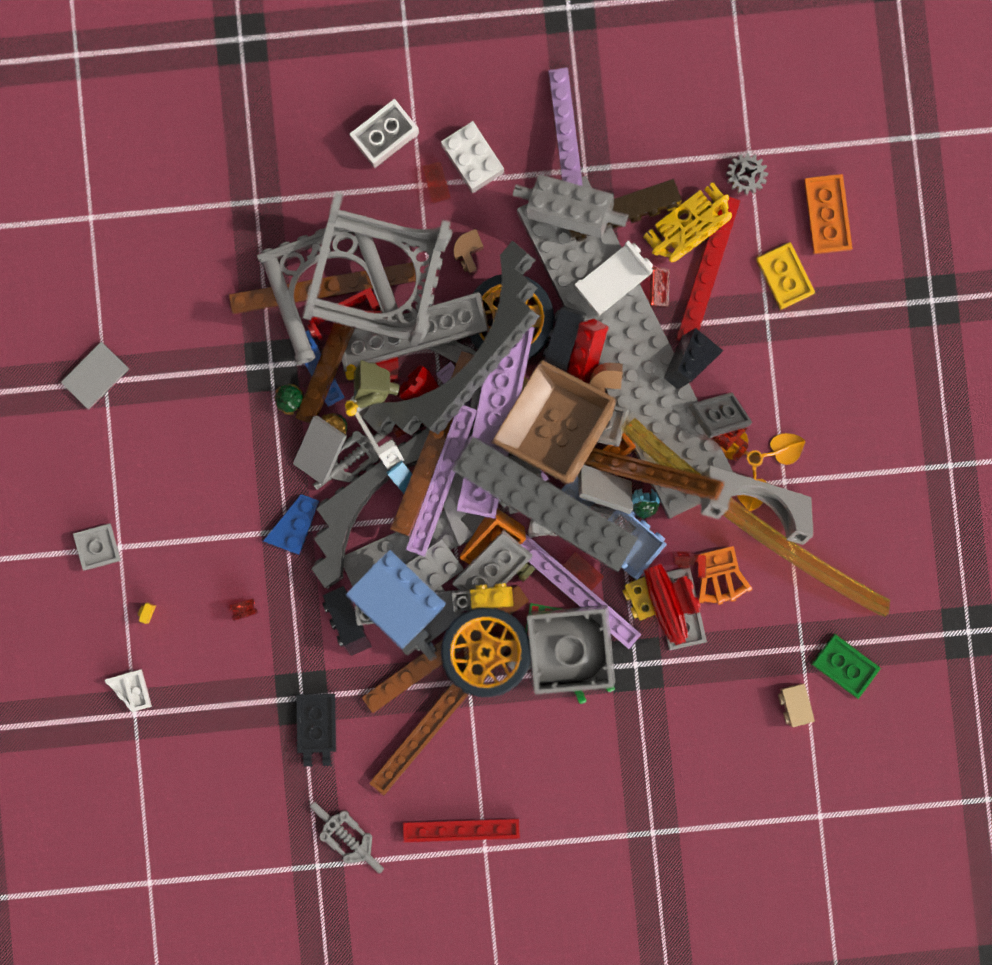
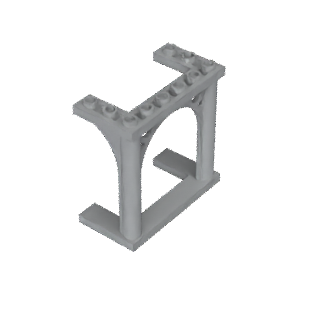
M335 192L303 318L311 320L312 316L410 341L409 346L417 348L419 342H423L428 332L430 313H427V307L432 306L434 295L431 294L432 287L436 288L438 277L435 274L437 269H441L443 261L440 258L441 251L445 252L451 237L452 229H449L450 222L443 220L441 226L434 229H413L339 210L343 193ZM334 227L391 242L407 253L415 268L416 283L411 297L403 306L389 313L375 314L316 299ZM409 246H412L414 249L415 246L419 248L412 252L410 251ZM420 252H427L429 254V258L424 262L416 260V256ZM421 266H427V267L424 269V272H425V273H421V272H420V267H421ZM421 285L422 290H419L417 286ZM412 302H417L415 305L416 310L411 307ZM404 310H408L413 314L414 319L412 322H407L403 318L402 312ZM394 315L398 316L400 323L397 320H392V317Z

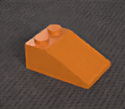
M497 509L495 518L485 517L461 553L460 559L470 564L503 530L519 544H522L526 540L525 526Z

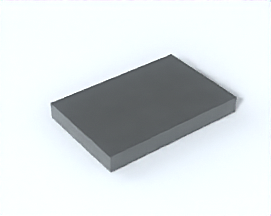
M733 392L695 402L688 407L708 438L749 427L753 423Z

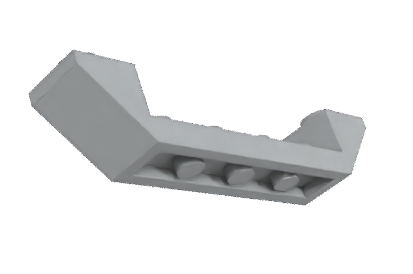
M470 590L434 592L446 603L441 612L472 610ZM355 606L357 625L374 623L358 606Z

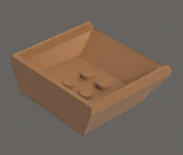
M540 361L491 443L567 484L574 482L612 418L616 399L547 362Z

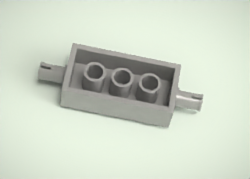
M540 174L532 189L516 184V189L513 191V197L529 200L527 206L529 219L598 238L603 237L608 222L625 227V222L628 219V214L612 211L614 205L613 194Z

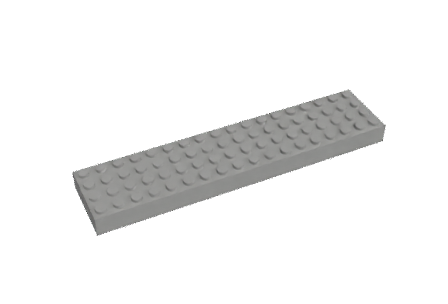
M583 176V186L592 188L587 177ZM528 204L517 208V214L563 307L566 306L586 313L585 321L594 318L609 326L599 365L603 363L623 364L621 389L605 388V392L616 399L615 406L629 409L624 431L636 446L634 451L638 459L701 475L709 466L733 472L716 437H707L688 408L692 403L698 402L690 384L688 383L680 389H676L664 379L674 352L640 283L599 317L574 288L575 283L580 279L583 280L622 248L612 227L605 230L606 232L602 238L588 235L586 240L576 242V240L571 241L566 228L529 219L527 214ZM651 484L654 492H657L660 504L668 519L701 503L700 496Z

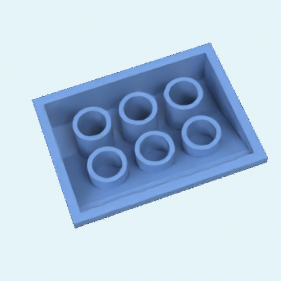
M391 550L346 594L401 649L429 624L446 605Z

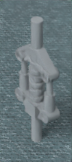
M355 431L343 443L340 452L345 448H349L356 441L360 444V447H357V450H353L352 454L349 453L348 457L345 456L344 460H340V463L336 459L327 482L333 478L350 483L358 473L379 461L380 457L368 437L362 435L359 431ZM379 432L373 436L376 443L385 437ZM364 453H367L369 458L359 465L360 467L353 473L344 471L349 465H352V462L355 463L356 459L359 460L361 455L364 456ZM318 481L313 484L317 490L323 486Z
M315 801L311 804L310 808L326 822L320 834L321 841L326 842L333 850L336 849L343 856V861L347 864L366 861L378 874L383 871L384 868L371 856L372 835L365 833L349 815L348 811L343 810L341 813L331 817ZM344 821L363 836L361 845L359 841H355V838L351 837L350 833H347V830H344L343 826H340ZM335 831V834L339 835V838L343 839V842H346V845L355 851L345 853L339 847V844L330 837L331 834Z

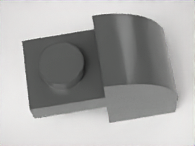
M423 629L402 649L408 656L420 647L430 661L437 658L435 654L437 649L431 642H426L432 636Z

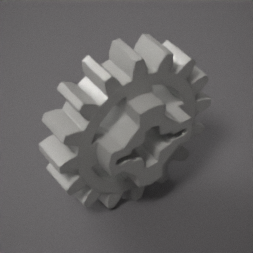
M749 153L746 154L745 158L739 154L738 160L732 159L734 165L729 164L727 167L731 170L726 173V176L731 177L727 183H733L731 189L738 188V194L741 191H744L745 195H748L749 191L755 194L756 188L761 190L763 188L761 184L767 182L763 178L768 176V173L764 172L767 165L762 166L763 159L757 161L756 154L752 158H750ZM739 165L740 172L735 174V169ZM745 171L751 173L749 178L747 175H743ZM759 174V180L755 184L754 177Z

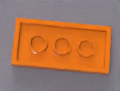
M843 174L805 178L804 185L813 254L852 250Z

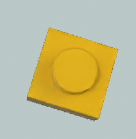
M145 603V606L142 605L138 612V616H140L139 621L149 624L156 605L151 603Z

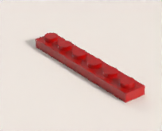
M519 818L403 822L404 842L520 839Z

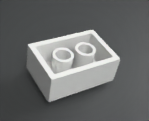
M393 99L351 132L350 137L371 165L376 168L418 135L419 129L398 102Z
M473 121L441 141V147L472 194L504 174V167Z

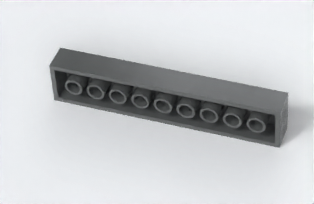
M473 436L469 437L450 469L612 570L619 571L638 539Z

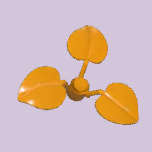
M741 429L715 436L727 459L736 460L741 452L747 455L748 463L753 466V479L767 483L764 479H756V467L762 464L764 457L776 454V460L779 463L790 465L798 460L805 445V439L798 435L789 433L779 434L771 440L770 446L773 452L761 454L757 450L750 452L743 450L748 446V437ZM737 495L748 511H753L763 504L761 500L752 496Z

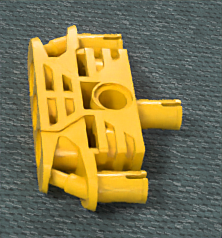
M715 183L709 184L711 187L707 186L704 191L714 201L713 204L703 195L701 190L683 204H678V208L672 210L671 213L655 224L657 231L665 241L662 242L653 229L648 231L651 237L648 233H645L643 236L654 249L652 254L668 257L670 262H675L726 224L732 217V213L728 212V194L723 195ZM722 210L723 214L719 216L717 213ZM682 214H688L686 219H679ZM672 247L675 250L673 253L668 251Z

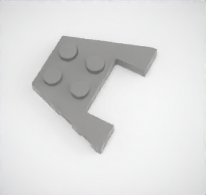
M455 473L443 507L457 542L461 546L473 533L461 520L467 513L457 511L463 477ZM498 501L504 508L507 506L502 501Z

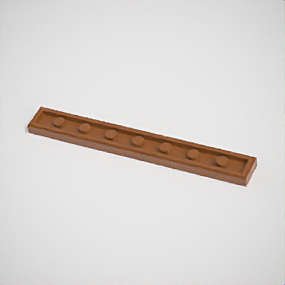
M593 448L584 463L586 466L604 472L715 501L718 500L725 485L722 480Z

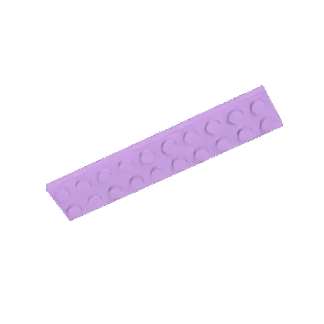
M533 327L527 330L523 338L511 349L509 355L504 357L496 370L491 372L482 385L472 434L473 437L507 458L509 452L491 442L521 394L534 331ZM463 478L457 511L495 518L499 500Z

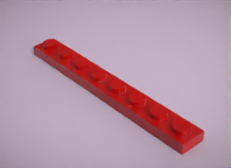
M729 197L728 212L732 213L731 219L708 237L676 340L680 341L681 336L694 328L700 330L741 200ZM722 210L717 213L719 216L723 214Z

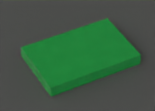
M836 634L831 636L811 663V665L857 699L860 698L881 669Z

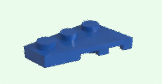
M301 494L264 539V542L300 555L320 501Z

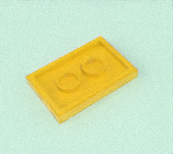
M791 242L756 258L780 310L815 294L813 286Z

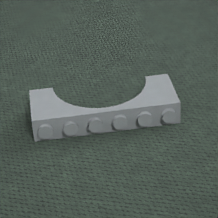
M709 466L701 474L702 476L722 480L725 484L717 501L701 497V514L719 519L728 510L730 497L748 495L761 500L776 513L784 527L786 540L804 545L813 536L811 497L718 467Z

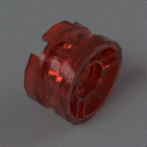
M254 598L228 606L229 611H232L233 614L231 616L232 621L258 614L257 608L254 607Z

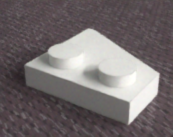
M142 669L105 679V683L116 692V695L124 701L131 712L152 707Z

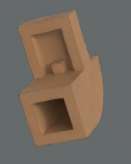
M476 229L461 235L454 245L455 261L463 258L461 265L464 272L468 271L469 275L477 273L471 255L484 250Z
M603 363L597 366L591 373L590 385L604 393L605 388L621 389L623 364Z

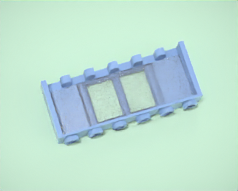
M578 475L574 482L568 483L562 488V492L638 538L621 566L635 580H638L643 574V570L648 568L667 545L664 542L665 538L658 532L654 534L650 531L649 528L651 526L644 520L638 521L634 517L636 514L633 511L628 514L580 498Z

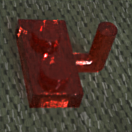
M745 427L713 437L712 440L725 451L734 443L737 444L739 448L732 457L734 460L739 461L748 449V443L740 438L748 428Z
M672 551V560L675 565H678L679 568H689L690 565H694V562H698V578H706L705 555L692 554L691 551Z

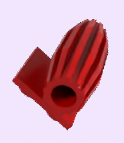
M662 564L643 570L649 599L658 623L670 643L674 642L675 646L686 642L685 638L688 637L684 614L699 613V608L701 607L698 598L694 597L692 591L694 586L691 579L687 578L686 575L675 578V582L672 583Z

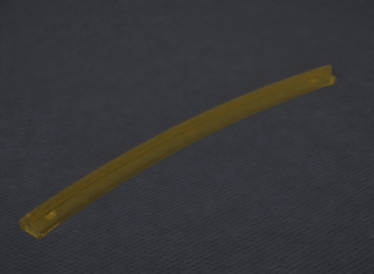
M636 418L623 429L624 434L660 465L701 475L650 430H647ZM730 497L728 510L723 516L737 525V527L833 590L878 615L886 617L889 614L890 599L845 575L796 543L786 540L784 535Z

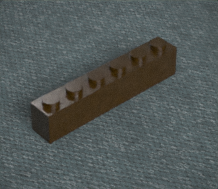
M671 179L613 199L612 211L628 214L627 222L636 223L641 221L643 216L649 215V217L660 214L661 210L667 209L671 211L678 208V204L681 203L682 199L675 180ZM608 222L605 230L611 227L615 230L623 226ZM567 229L571 241L576 240V242L587 239V234Z

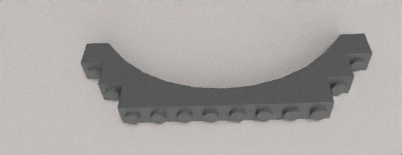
M513 240L500 254L502 272L500 302L494 322L481 347L466 366L437 389L420 397L401 402L373 404L362 417L377 432L385 436L397 424L403 431L412 435L423 423L429 430L439 434L446 428L448 422L459 413L460 408L471 399L472 394L484 384L485 379L491 372L496 370L503 358L509 355L511 349L523 338L527 330L536 323L539 315L526 305L525 302L533 296L537 287L523 276L531 268L535 259Z
M428 428L423 431H417L413 434L410 441L402 442L397 446L404 458L402 462L407 468L417 464L430 431ZM473 428L471 429L469 437L473 434ZM383 461L377 465L369 466L366 469V473L362 476L354 477L350 481L351 484L345 488H339L332 498L324 499L317 508L329 528L321 529L314 540L327 557L325 559L323 557L318 559L314 563L315 566L311 569L327 589L344 578L345 550L351 529L360 511L372 495L391 479L386 473L389 470Z

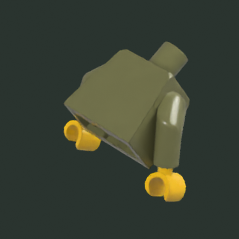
M360 360L357 367L353 364H349L346 367V378L348 380L354 379V400H357L356 403L351 400L345 403L348 416L355 415L357 412L356 408L362 409L369 405L383 403L388 394H398L399 384L390 382V372L379 367L374 362L368 363Z

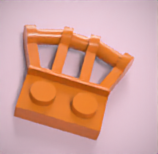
M734 546L696 555L701 577L698 598L700 603L710 602L721 605L725 601H736L745 592L749 593L753 590L739 570ZM731 572H734L742 583V586L735 591L730 576ZM718 575H725L728 593L721 594L717 579ZM707 578H712L715 595L705 594Z

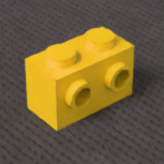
M645 577L624 585L625 589L622 592L626 601H631L633 607L630 610L634 619L638 618L641 621L655 615L647 593Z
M506 583L494 584L495 588H487V585H476L475 589L470 590L471 608L514 606L512 587H506Z

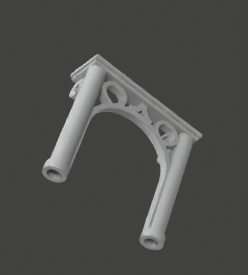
M334 227L331 241L333 240L334 251L331 252L329 248L327 259L345 258L358 263L364 268L370 278L382 313H389L398 309L373 238ZM325 228L317 230L314 235L309 237L308 235L301 236L295 242H284L279 245V248L273 250L272 248L261 251L260 255H257L265 268L293 345L298 365L314 360L315 355L311 349L294 301V290L303 272L318 262L319 255L317 253H320L321 250L320 245L323 243ZM348 238L353 241V246L348 252L340 251L337 248V244L341 240ZM358 245L361 250L364 261L361 258L353 255L354 252L357 250ZM312 248V252L307 256L308 260L305 262L303 256L299 253ZM298 258L301 264L297 271H291L285 268L286 261ZM283 273L289 276H293L289 285V289L286 284ZM394 315L392 320H397L400 323L398 316Z

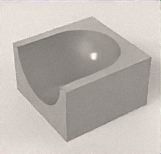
M608 605L531 612L527 616L535 694L614 687L615 672Z

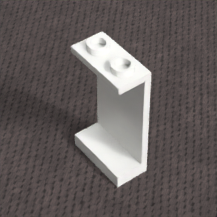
M627 241L625 246L583 280L580 279L574 284L576 291L598 317L652 274V263L647 258L643 259L639 254L641 251L635 243L631 244Z
M354 396L350 399L354 403L357 402V400H354ZM372 405L362 409L356 408L355 416L386 468L389 470L401 460L404 461L393 440L379 447L363 421L362 416Z

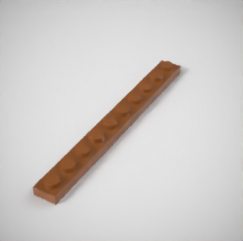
M412 262L383 267L390 287L416 282V273ZM366 271L321 278L316 299L362 292L368 288L374 289ZM313 280L296 283L294 290L295 303L308 300ZM271 287L229 294L233 314L278 306Z
M461 351L451 378L466 366L474 355ZM454 417L439 434L431 430L429 431L391 530L410 537Z
M519 586L512 589L514 606L496 608L511 615L529 602ZM480 621L485 630L492 623V621ZM474 630L470 637L474 641L481 636V633L478 630ZM462 635L459 636L456 645L467 643ZM443 640L434 645L437 649L435 652L437 658L433 661H430L423 653L362 697L372 713L442 664L441 648ZM465 647L456 648L455 654Z
M503 646L501 648V655L508 648V646ZM484 647L482 656L490 657L491 649ZM475 664L472 667L473 674L481 675L483 667L480 664ZM452 683L369 784L384 796L469 694Z

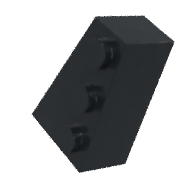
M566 306L557 310L554 317L556 325L555 328L551 329L548 338L551 341L549 347L546 346L543 353L545 362L565 371L568 369L579 324L585 321L586 313Z
M694 328L681 336L664 379L676 389H680L692 382L724 350L697 328Z
M342 586L324 594L325 602L322 604L326 613L330 612L332 618L329 621L333 630L337 629L339 635L336 638L340 647L344 646L349 654L353 656L372 647L367 639L363 625H357L355 607L346 596L348 591Z

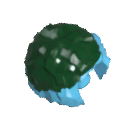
M642 489L635 490L634 494H632L633 511L642 519L652 517L658 511L660 499L657 492H654L653 489H651V494H643Z

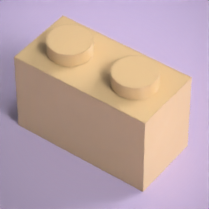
M800 683L780 689L781 694H778L780 704L785 707L786 712L783 713L786 724H789L790 727H796L815 722L805 684Z

